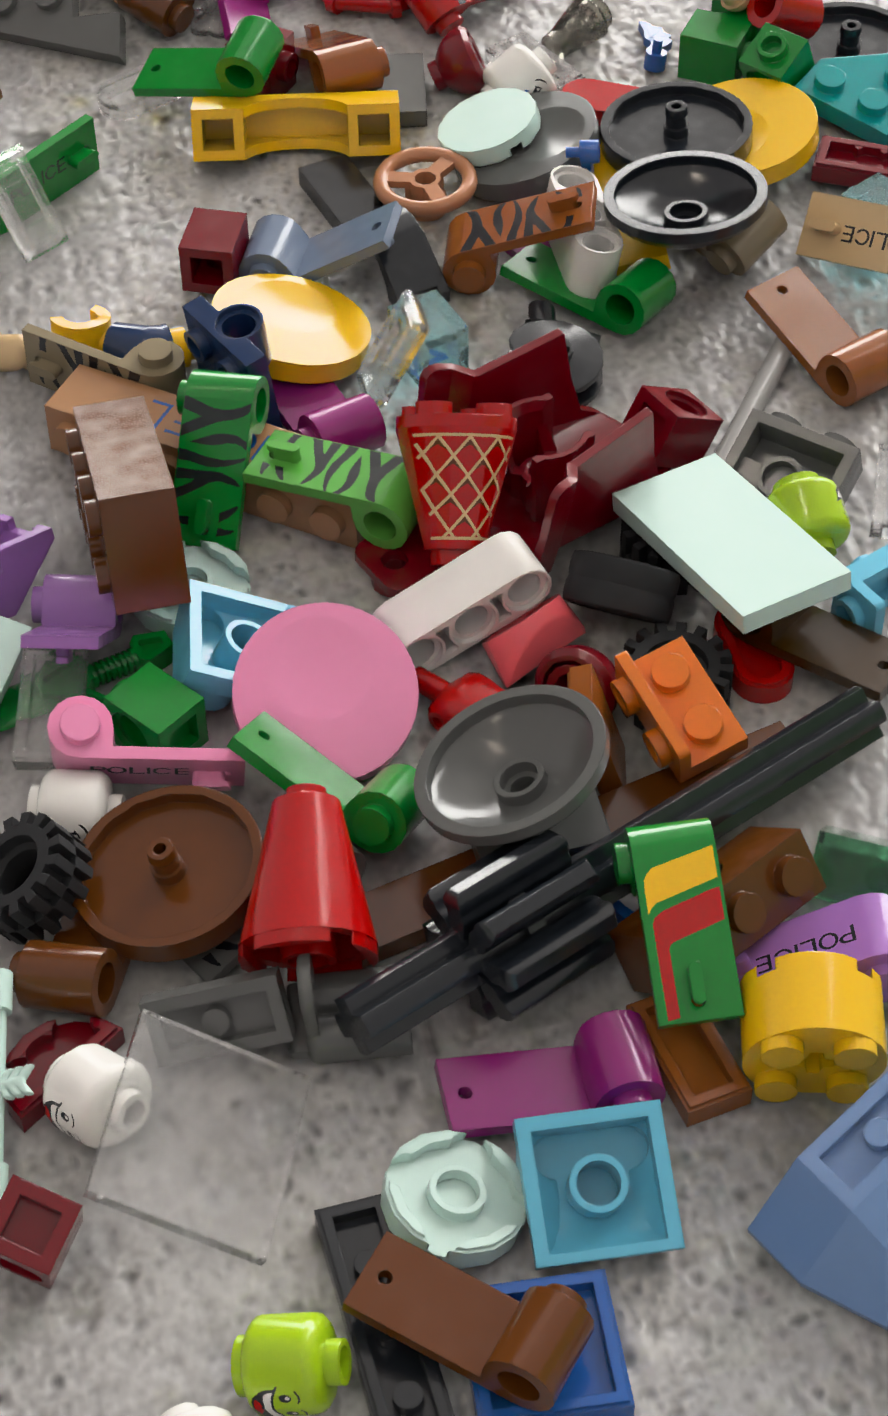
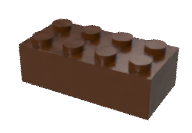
M144 396L73 407L76 428L65 430L76 481L74 488L80 520H82L92 568L95 571L99 595L111 593L116 615L191 603L175 487Z

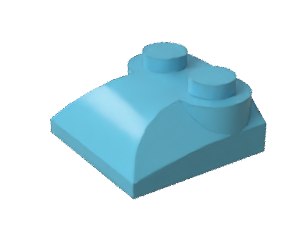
M189 579L191 603L179 604L173 628V678L204 697L206 711H216L226 707L232 699L235 667L243 648L252 635L274 616L297 606Z
M660 1099L513 1120L512 1126L516 1146L515 1161L520 1173L535 1270L683 1250L685 1248Z

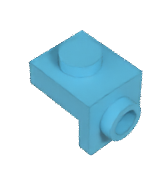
M888 544L871 554L857 557L850 565L846 566L851 571V589L834 596L831 606L832 614L882 635L886 607H888Z

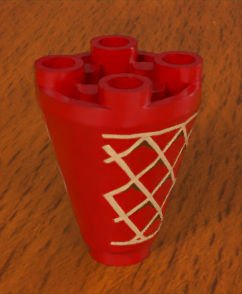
M416 401L415 406L402 407L401 416L396 417V434L424 550L430 551V566H444L489 538L517 433V418L512 417V404L477 403L476 408L460 409V413H453V402Z

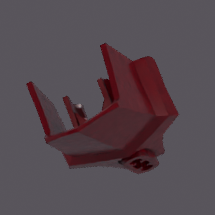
M559 328L474 370L453 363H435L428 365L420 374L417 401L453 402V413H460V409L476 408L477 403L512 404V417L517 418V433L489 538L500 532L511 531L518 533L547 573L551 572L560 547L619 518L613 511L612 493L671 470V468L657 467L654 453L653 412L648 407L622 424L592 407L579 404L571 377L565 334ZM418 524L402 547L383 549L373 545L366 539L362 540L355 547V561L371 578L374 590L380 595L389 598L394 597L442 567L430 566V551L424 550Z

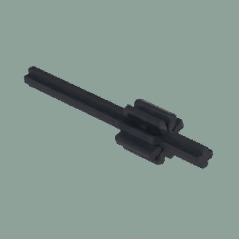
M852 687L572 857L569 854L568 841L562 835L547 830L527 840L505 844L430 888L423 898V908L431 917V919L422 924L427 944L334 1000L340 1011L334 1016L344 1037L353 1038L359 1052L362 1055L368 1056L467 994L470 998L471 1009L488 1021L496 1016L505 1021H513L605 963L613 956L615 942L608 934V932L618 927L613 904L631 893L629 884H617L612 856V844L624 842L625 828L708 817L713 828L714 838L717 840L882 738L884 735L879 725L887 721V717L881 703L878 700L869 702L862 687Z

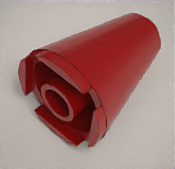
M301 783L289 786L286 789V794L275 798L271 805L238 946V961L241 969L253 972L266 969L267 966H279V968H287V981L297 982L296 960L303 953H311L315 974L362 969V960L365 959L374 967L379 962V945L341 802L336 796L328 794L327 789L322 785Z

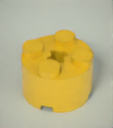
M804 951L776 957L775 970L757 977L756 966L741 979L740 990L745 1014L743 1018H740L742 1068L745 1075L754 1083V1093L759 1099L767 1102H784L794 1098L798 1092L826 1093L827 1098L833 1102L843 1104L855 1103L869 1089V1084L876 1080L886 1069L888 1055L882 982L880 975L874 969H871L869 977L858 971L857 959L835 952Z

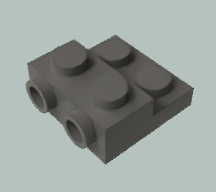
M755 408L750 412L725 459L728 465L766 498L771 494L775 483L781 478L795 472L813 471L818 476L835 482L840 490L844 505L863 471L861 450L848 438L833 432H827L823 435L802 427L795 418L785 413L773 412L768 414Z

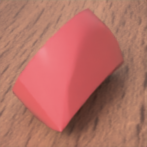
M556 594L494 632L482 642V646L502 684L509 688L536 668L546 655L568 645L585 634L586 630L562 596Z

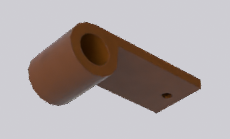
M388 1231L384 1234L342 1305L344 1312L508 1401L534 1411H547L554 1406L594 1331V1320L587 1311L585 1300L576 1291L567 1286L551 1283L547 1286L529 1287L521 1301H518ZM381 1277L387 1278V1282L381 1283L378 1279Z

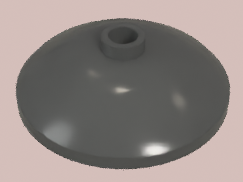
M526 685L490 695L454 716L436 733L425 748L418 762L414 777V794L417 805L427 823L436 832L458 843L494 846L516 843L535 837L567 819L586 801L596 788L604 774L610 756L611 745L608 728L600 711L591 700L577 691L562 686Z

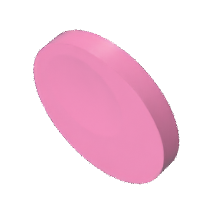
M328 602L310 603L290 608L263 624L243 648L235 667L232 685V710L238 732L265 711L358 782L380 772L398 755L410 735L416 718L419 700L416 670L406 647L399 637L382 621L361 609Z

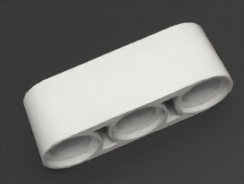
M562 165L551 171L547 192L594 181L597 187L595 227L593 231L550 240L549 244L567 288L583 298L596 299L600 290L616 278L623 248V239L619 229L608 220L604 212L603 191L596 176L589 170L579 166Z
M511 531L500 532L385 601L375 610L373 616L386 624L399 637L406 647L415 668L422 666L431 672L539 605L549 594L552 581L550 575L518 533Z

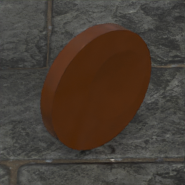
M194 785L167 786L136 795L113 808L92 827L82 841L85 844L84 847L90 851L92 860L87 864L93 868V878L82 881V884L89 889L86 899L76 898L74 902L91 935L105 948L114 949L118 955L143 962L181 960L210 950L231 937L244 925L263 838L250 812L229 795L218 790Z

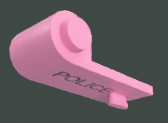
M82 695L69 697L58 703L49 715L47 730L52 763L56 769L99 770L106 773L112 783L194 785L218 791H229L231 786H244L246 761L229 748L115 746L112 715L106 706L95 698Z

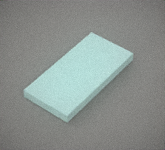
M716 453L612 493L613 511L743 634L851 589V571Z

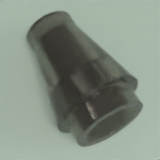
M572 0L550 32L542 38L543 50L551 59L560 62L566 56L604 38L608 33V27L612 24V14L609 7L603 0Z

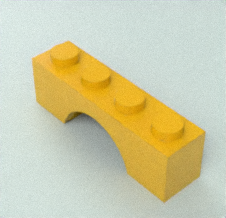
M398 90L265 94L249 97H193L190 109L194 162L247 160L258 154L289 149L330 150L343 153L349 157L393 155L401 151Z

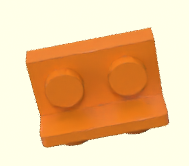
M683 636L633 661L626 650L614 656L616 679L610 682V687L618 705L628 717L636 713L647 732L642 734V737L653 761L659 768L669 765L680 784L748 748V736Z

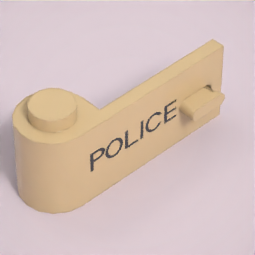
M813 191L796 254L888 274V206Z

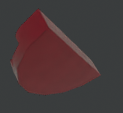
M90 1017V1023L73 1021L57 1025L56 1020H50L23 1035L7 1055L6 1068L15 1069L18 1066L24 1067L26 1064H33L35 1067L26 1080V1084L34 1092V1095H25L23 1098L15 1097L14 1100H6L9 1115L24 1133L45 1115L43 1084L45 1075L53 1062L61 1055L84 1044H99L115 1052L125 1043L122 1027L100 1017Z

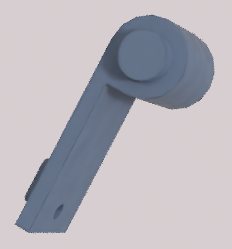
M397 200L311 238L291 218L277 214L263 216L256 222L238 268L239 277L271 273L292 275L315 281L383 252L395 243L393 236L402 207Z

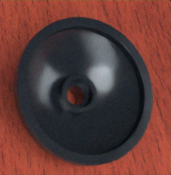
M672 151L639 159L617 171L609 179L603 191L604 212L608 220L616 228L642 243L678 250L707 247L741 234L761 217L768 204V185L765 177L756 167L737 157L711 151Z

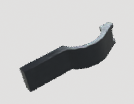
M345 154L298 168L299 185L332 228L384 206L377 198L373 187ZM401 206L402 211L393 236L395 243L389 249L374 256L385 281L389 302L401 317L411 315V302L408 296L429 290L440 304L450 302V289L425 233L415 217L406 208Z

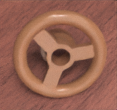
M433 146L413 147L394 153L379 165L373 177L374 192L384 205L397 200L400 206L406 208L417 221L421 222L438 220L446 213L462 207L474 195L478 184L476 170L467 158L452 150ZM434 162L430 167L418 169L414 172L397 171L404 166L414 163ZM455 169L461 175L462 183L454 193L447 196L444 190V177ZM390 188H405V198L397 195Z

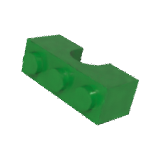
M712 0L711 11L697 8L680 34L677 77L710 85L741 79L742 72L738 60L761 30L753 26L748 20L747 8L740 12H731L722 7L721 0Z

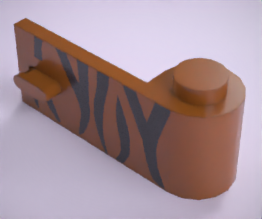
M308 24L304 25L306 37L294 39L295 53L298 57L308 60L316 93L377 90L383 87L384 77H388L390 74L389 60L385 49L382 46L377 47L371 38L337 30L320 33L319 25Z
M592 181L488 206L456 216L450 222L447 233L442 270L446 283L449 287L460 293L468 295L487 291L495 282L499 252L593 231L597 201L595 182Z

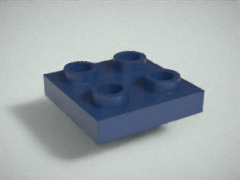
M202 295L183 305L182 308L188 331L184 333V339L190 352L196 358L198 368L265 376L268 380L270 393L266 423L283 428L268 367L272 360V351L261 311L253 305L244 303L232 304L218 311Z

